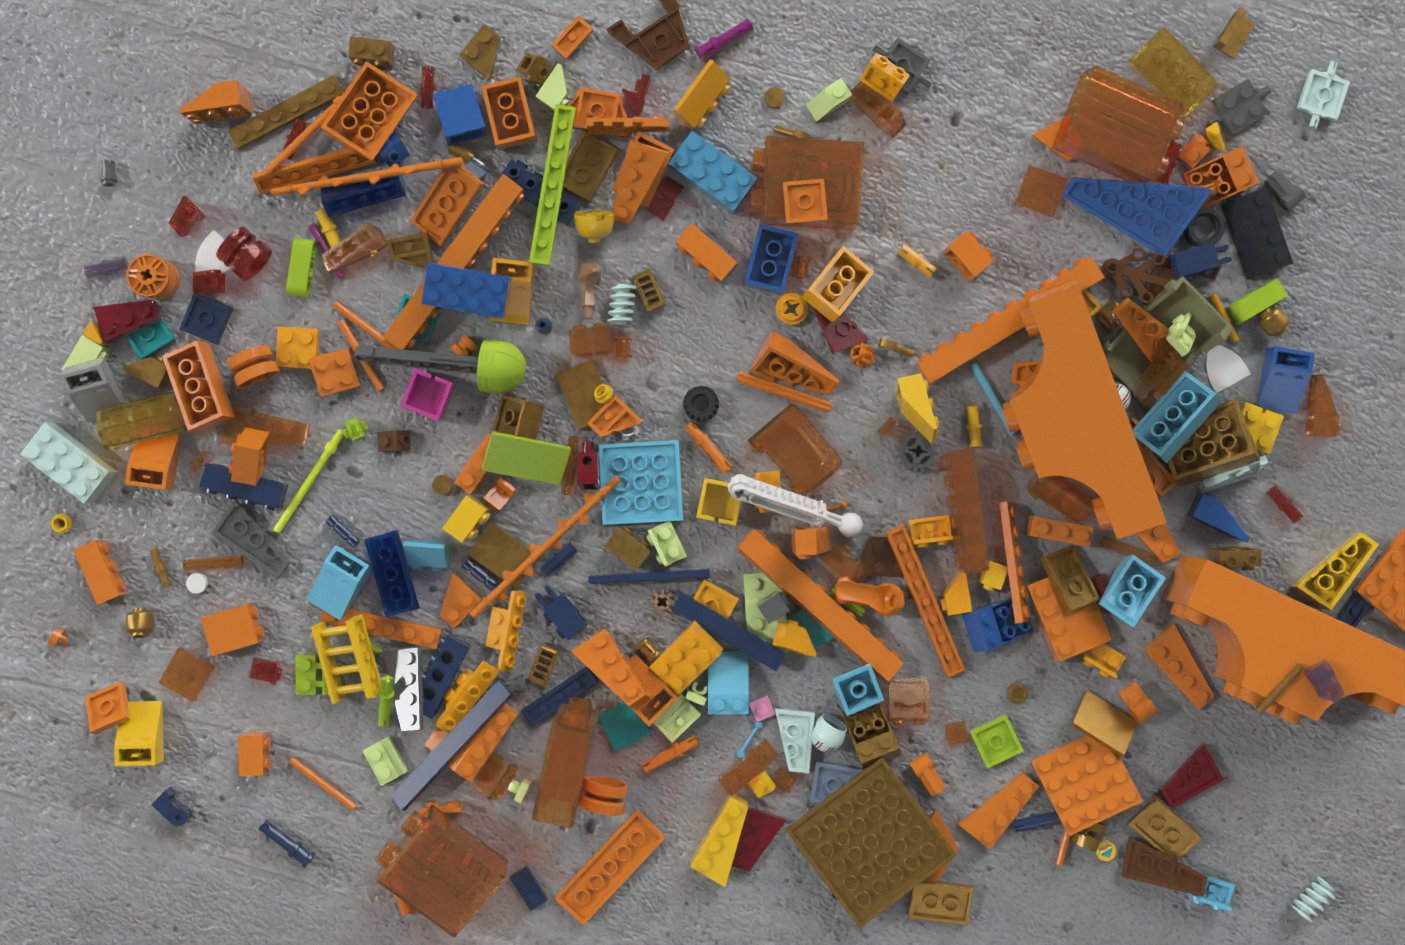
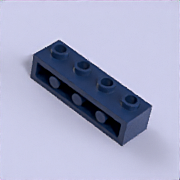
M511 159L502 174L507 175L526 191L523 193L525 195L524 199L538 208L543 176L536 171L532 173L527 170L528 166L522 161L518 160L515 162ZM562 193L557 220L566 227L573 219L574 213L580 208L577 203L578 199L569 193L567 196Z

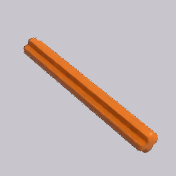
M744 372L738 373L736 381L827 413L831 411L832 402Z

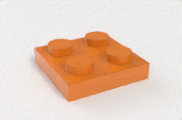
M824 179L783 182L786 225L828 220Z
M348 348L308 359L320 398L360 387Z
M120 681L86 696L90 733L95 735L130 720L125 683Z

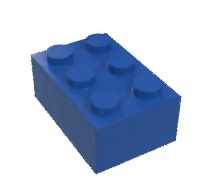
M759 224L744 286L783 296L799 234Z

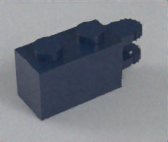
M1209 243L1169 255L1168 258L1173 276L1176 278L1183 276L1188 280L1195 278L1194 274L1201 272L1202 276L1213 273V268L1232 261L1231 257L1221 258V260H1218L1217 257L1218 252L1221 253L1229 249L1228 245L1215 248L1214 243Z
M546 585L544 587L545 591L553 599L550 604L546 602L540 593L535 594L536 599L544 608L542 609L545 612L543 616L550 624L552 622L557 627L556 632L562 639L570 640L586 627L588 623L564 593L558 596L549 585Z

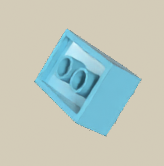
M1135 555L1124 556L1114 571L1099 605L1131 628H1134L1166 578Z
M722 651L719 657L708 666V714H749L748 655L744 652Z

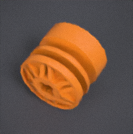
M151 254L139 255L133 259L126 273L127 283L132 291L138 295L159 301L173 296L178 290L181 280L179 271L174 264Z

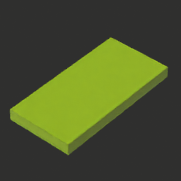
M492 431L481 468L482 471L560 485L571 448L569 446Z

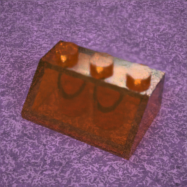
M1036 472L1027 483V490L1030 496L1043 500L1046 507L1052 511L1056 509L1062 513L1061 517L1068 522L1073 521L1078 524L1093 512L1091 500L1057 476L1039 478Z

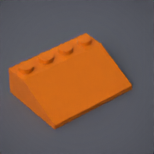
M366 61L321 125V129L326 136L340 145L373 161L414 103L418 94Z
M1049 577L1026 586L1028 599L1055 662L1063 661L1112 640L1096 602L1066 613Z
M486 689L485 692L482 694V696L479 698V700L488 692L487 689ZM506 703L448 766L471 783L520 712ZM436 727L424 745L433 751L448 733Z

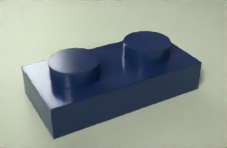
M527 865L510 875V880L530 911L548 901L547 895Z

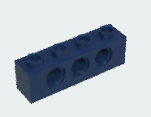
M451 634L447 635L446 638H441L437 646L440 650L437 656H432L428 664L430 666L428 673H424L422 676L423 715L431 719L436 715L444 695L449 690L471 644ZM445 652H449L453 656L452 662L444 660ZM436 670L443 673V680L435 678L434 673ZM427 688L434 691V698L427 697L425 693Z

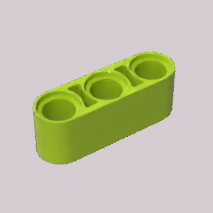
M294 238L286 284L287 295L309 297L317 253L316 240Z
M1275 278L1226 308L1236 325L1285 298L1288 294L1279 279Z

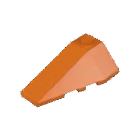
M774 331L763 343L750 369V372L768 381L780 380L786 382V385L789 386L796 384L804 386L806 390L829 395L839 384V380L795 343Z

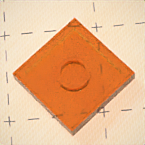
M1029 165L1015 204L1053 217L1067 178Z
M179 647L158 683L191 702H195L215 666Z

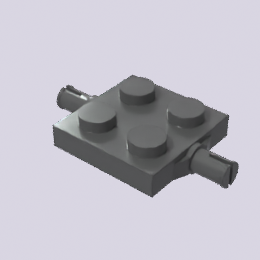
M897 38L894 44L887 50L876 43L872 51L885 56L891 63L901 67L910 75L901 88L902 92L908 95L913 86L918 82L928 89L930 88L933 81L927 78L924 73L931 59L900 38Z
M1249 79L1244 80L1211 100L1216 108L1217 116L1207 121L1208 125L1213 122L1222 123L1230 135L1237 133L1268 114L1261 98L1270 94L1271 89L1265 86L1261 90L1256 91Z

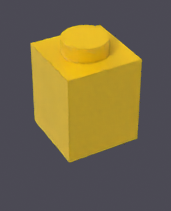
M986 560L978 582L984 584L983 588L994 592L995 588L1001 590L1008 567Z

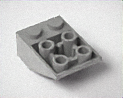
M105 357L65 367L60 374L68 395L88 423L128 412Z

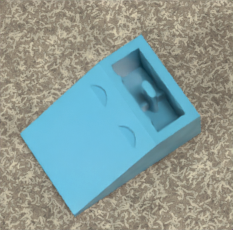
M335 545L324 561L307 600L337 619L342 620L374 569Z

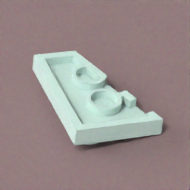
M1266 456L1259 457L1260 461L1203 479L1199 485L1201 493L1203 494L1259 475L1268 464Z
M775 708L789 771L809 773L812 748L811 735L814 728L815 712Z

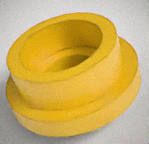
M605 384L599 385L594 391L596 401L600 404L608 402L613 396V388Z
M57 514L51 521V527L56 533L64 534L72 528V520L67 514ZM61 520H64L65 522L64 527H61L60 525Z

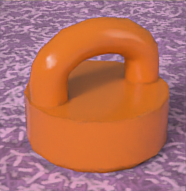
M57 627L47 642L48 645L53 648L57 644L63 647L68 646L69 640L64 636L65 630Z

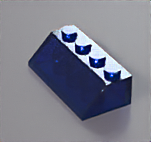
M395 530L364 539L385 617L420 609L399 531Z

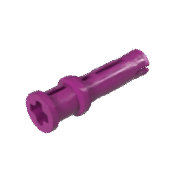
M746 19L720 36L710 37L706 43L701 46H695L694 48L699 59L704 63L713 54L721 53L723 47L753 31V25L749 19Z

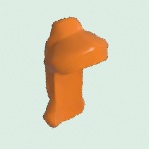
M845 576L838 579L836 584V599L840 604L850 603L872 607L877 613L888 617L898 614L904 607V593L894 583H882L874 586L856 583Z

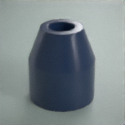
M547 318L537 320L535 327L540 334L546 335L552 331L550 320ZM545 323L546 326L544 328H541L540 324Z

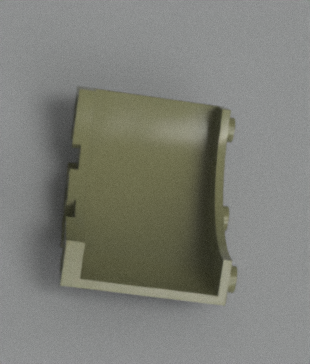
M1183 276L1176 281L1174 279L1170 280L1164 286L1165 289L1142 309L1168 329L1173 325L1172 321L1180 314L1184 316L1190 312L1192 316L1188 325L1195 331L1196 338L1189 353L1183 357L1178 353L1156 370L1124 327L1109 341L1106 340L1101 344L1113 376L1145 408L1159 401L1173 384L1171 380L1179 373L1183 374L1184 371L1188 370L1196 362L1195 358L1202 352L1208 353L1225 341L1234 329Z

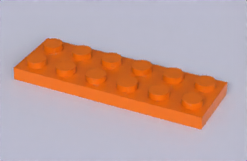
M636 809L555 895L554 899L584 926L666 838V835Z

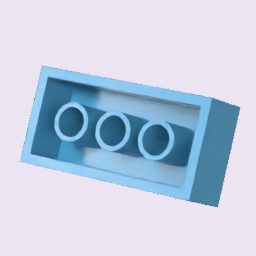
M693 131L690 132L668 163L670 170L733 215L753 189L758 179Z

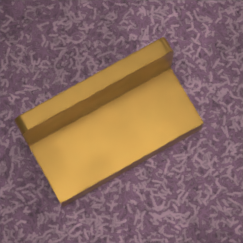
M1242 7L1234 12L1213 45L1214 48L1232 59L1237 55L1255 26L1253 22L1244 17L1248 11Z

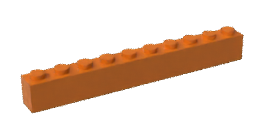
M502 174L437 263L472 269L477 262L475 260L477 255L484 253L489 245L487 242L491 236L494 238L501 229L499 227L503 220L506 222L513 213L511 211L515 204L519 205L525 197L523 193L526 190L507 175ZM425 280L383 335L387 341L398 349L411 350L417 343L415 340L416 336L422 335L429 327L428 321L431 317L434 319L441 310L436 306L421 304Z
M1085 257L1074 262V268L1070 270L1067 267L1056 273L1058 276L1052 281L1050 278L1039 284L1041 288L1033 291V289H1030L1022 294L1023 299L1016 302L1014 299L1004 305L1006 309L999 313L996 310L987 316L989 320L984 323L980 320L970 326L971 331L966 334L963 331L953 336V342L947 344L945 341L935 347L937 350L935 353L930 355L927 352L918 358L920 362L916 366L924 379L927 380L928 384H931L1023 328L1025 325L1021 317V310L1030 307L1029 297L1075 279L1082 292L1105 278L1092 257L1087 260Z
M755 529L750 530L735 549L864 665L870 663L877 677L883 682H889L904 664L900 660V655L894 650H888L885 647L886 643L879 637L875 638L870 633L871 629L863 623L859 624L855 620L856 616L851 611H845L835 597H829L825 593L827 590L821 584H815L808 572L799 570L796 567L797 563L791 557H785L780 553L782 551L781 548L775 543L770 544L766 540L767 536L759 529L757 531Z

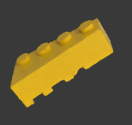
M1362 532L1354 533L1290 587L1322 609L1332 610L1379 544Z
M732 792L729 793L690 861L691 868L726 887L748 810L747 801Z

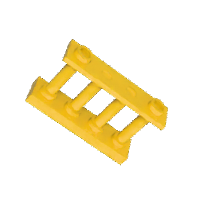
M363 614L345 621L346 625L327 628L325 621H322L311 627L312 637L315 640L328 688V695L332 704H336L346 697L345 694L364 691L366 699L374 698L381 689V680ZM349 634L351 645L332 648L329 636ZM354 653L357 664L337 666L335 655ZM360 673L362 683L342 685L341 674Z

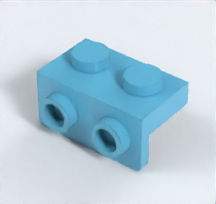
M1207 875L1204 897L1187 893L1193 899L1192 902L1198 905L1205 906L1206 903L1212 905L1214 910L1224 912V910L1232 911L1229 903L1235 885Z

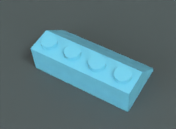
M1184 371L1134 427L1133 433L1135 438L1167 463L1219 406L1222 400L1214 391Z

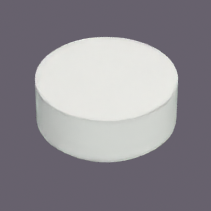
M202 573L190 575L186 581L187 589L192 593L205 591L208 587L207 577Z

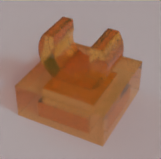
M779 765L772 781L777 788L790 793L798 774Z

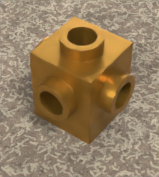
M525 53L516 70L525 76L524 80L533 86L535 84L543 86L553 68L547 64L548 60L543 56Z

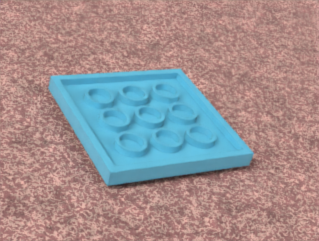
M679 440L598 445L601 489L614 476L621 480L607 494V497L601 500L603 525L683 520Z

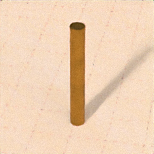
M1297 663L1255 710L1262 715L1305 668L1300 663Z

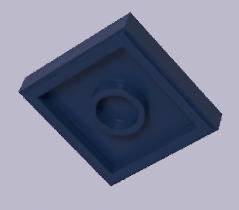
M194 292L179 329L219 345L234 308Z

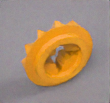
M797 293L784 294L776 303V314L778 319L784 324H798L807 315V303ZM786 302L791 306L799 304L795 309L797 316L791 312L786 315L784 314L788 309Z

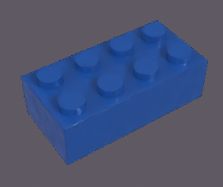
M429 262L427 263L421 304L503 319L506 316L512 277Z

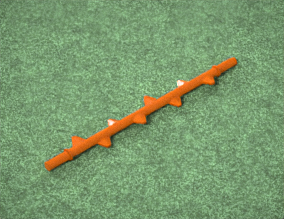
M462 157L404 167L393 164L389 169L331 179L323 175L318 181L271 188L272 196L299 192L301 196H304L309 190L337 187L339 185L370 181L371 184H375L382 178L437 169L444 170L449 167L462 166L464 162Z
M614 476L596 494L584 493L586 504L569 520L559 518L557 520L559 529L541 546L530 544L529 550L531 555L513 572L502 571L504 581L487 597H484L470 612V615L476 618L489 605L491 606L495 599L505 601L507 599L505 590L522 574L533 576L532 564L548 549H560V538L576 523L587 525L589 523L587 513L604 497H607V494L621 480Z

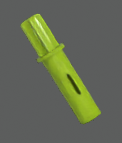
M389 675L381 678V689L378 691V696L380 697L378 726L383 728L384 720L386 727H389L391 724V705L395 693L393 690L394 679Z

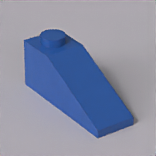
M1207 492L1196 495L1187 516L1236 540L1248 542V536L1224 505L1216 501V496Z

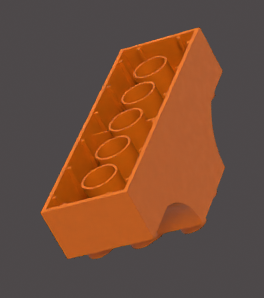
M1075 279L1029 297L1030 307L1021 310V317L1029 337L1041 334L1043 340L1042 355L1032 375L1024 383L1010 390V401L1003 403L1004 409H1002L1010 433L1021 429L1024 439L1017 441L1018 447L1016 448L1024 471L1035 468L1039 478L1064 476L1076 479L1089 486L1100 496L1093 499L1092 502L1101 530L1105 531L1113 528L1117 539L1167 523L1077 280Z
M1186 555L1180 556L1161 598L1173 604L1169 614L1204 628L1207 625L1211 630L1216 642L1218 655L1214 676L1227 681L1222 690L1223 692L1257 707L1293 667L1300 663L1305 669L1269 706L1266 712L1297 726L1302 716L1318 722L1321 715L1331 704L1351 694H1354L1353 699L1392 715L1396 714L1399 706L1405 708L1404 650L1208 559Z

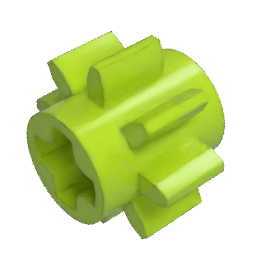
M358 417L344 423L346 428L342 432L345 438H351L352 442L367 436L365 431L369 428L366 422L360 421Z

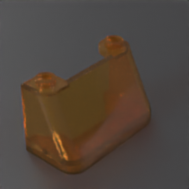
M792 403L747 440L754 452H766L791 481L789 483V491L804 497L835 474L843 464L838 453L803 412Z

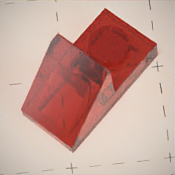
M642 74L641 79H637L635 85L637 93L622 89V94L636 117L642 116L651 82L650 75Z
M666 177L656 190L657 193L647 208V212L664 222L682 193L684 186Z
M183 196L168 224L181 237H185L189 234L194 223L204 219L206 216L187 196Z
M216 269L193 272V292L225 293V274L221 273V270Z

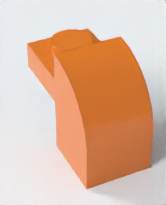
M1135 681L1118 692L1127 705L1125 706L1138 724L1142 725L1158 713L1153 702L1147 698Z

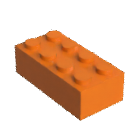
M196 340L162 356L188 431L201 433L235 418L209 343Z

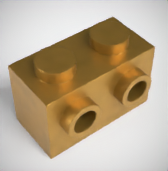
M350 36L348 57L355 65L363 66L367 61L377 68H393L395 47L391 41Z
M626 526L623 529L618 527L604 547L637 571L651 552L649 549L650 545L643 539L639 541L633 537L634 532Z

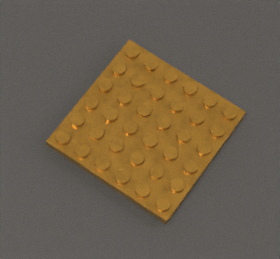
M883 757L870 764L785 828L786 832L859 929L957 856Z

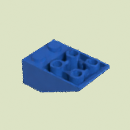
M1276 346L1266 348L1257 406L1263 409L1297 414L1312 374L1315 353Z
M1012 597L972 609V612L962 613L974 652L990 651L1034 632L1030 618H1028V622L1015 623Z

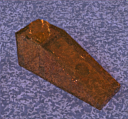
M862 81L850 91L852 94L851 100L890 138L893 139L906 126L902 112Z
M366 223L322 254L321 257L328 272L332 273L375 255L388 244L379 227Z
M1323 374L1311 375L1305 435L1337 437L1340 430L1339 416Z
M764 739L718 776L719 782L732 796L750 782L778 754L769 742Z

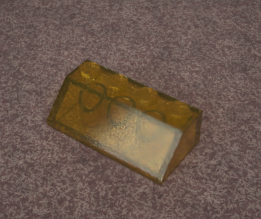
M1162 27L1128 60L1183 118L1220 85L1165 27Z
M174 391L97 410V432L105 451L117 450L124 446L137 445L144 441L157 440L164 436L177 435L188 431Z

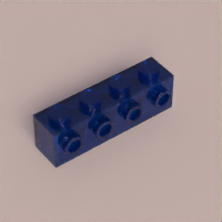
M402 175L382 178L375 184H371L370 181L339 185L337 187L321 188V202L328 217L406 196L405 181Z

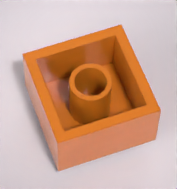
M966 230L943 253L969 282L994 260L991 258L993 256L986 247L982 248L978 243V237L973 232L969 233Z
M245 427L242 434H238L236 443L232 444L230 454L233 455V461L229 465V473H232L231 481L256 486L266 468L270 432Z

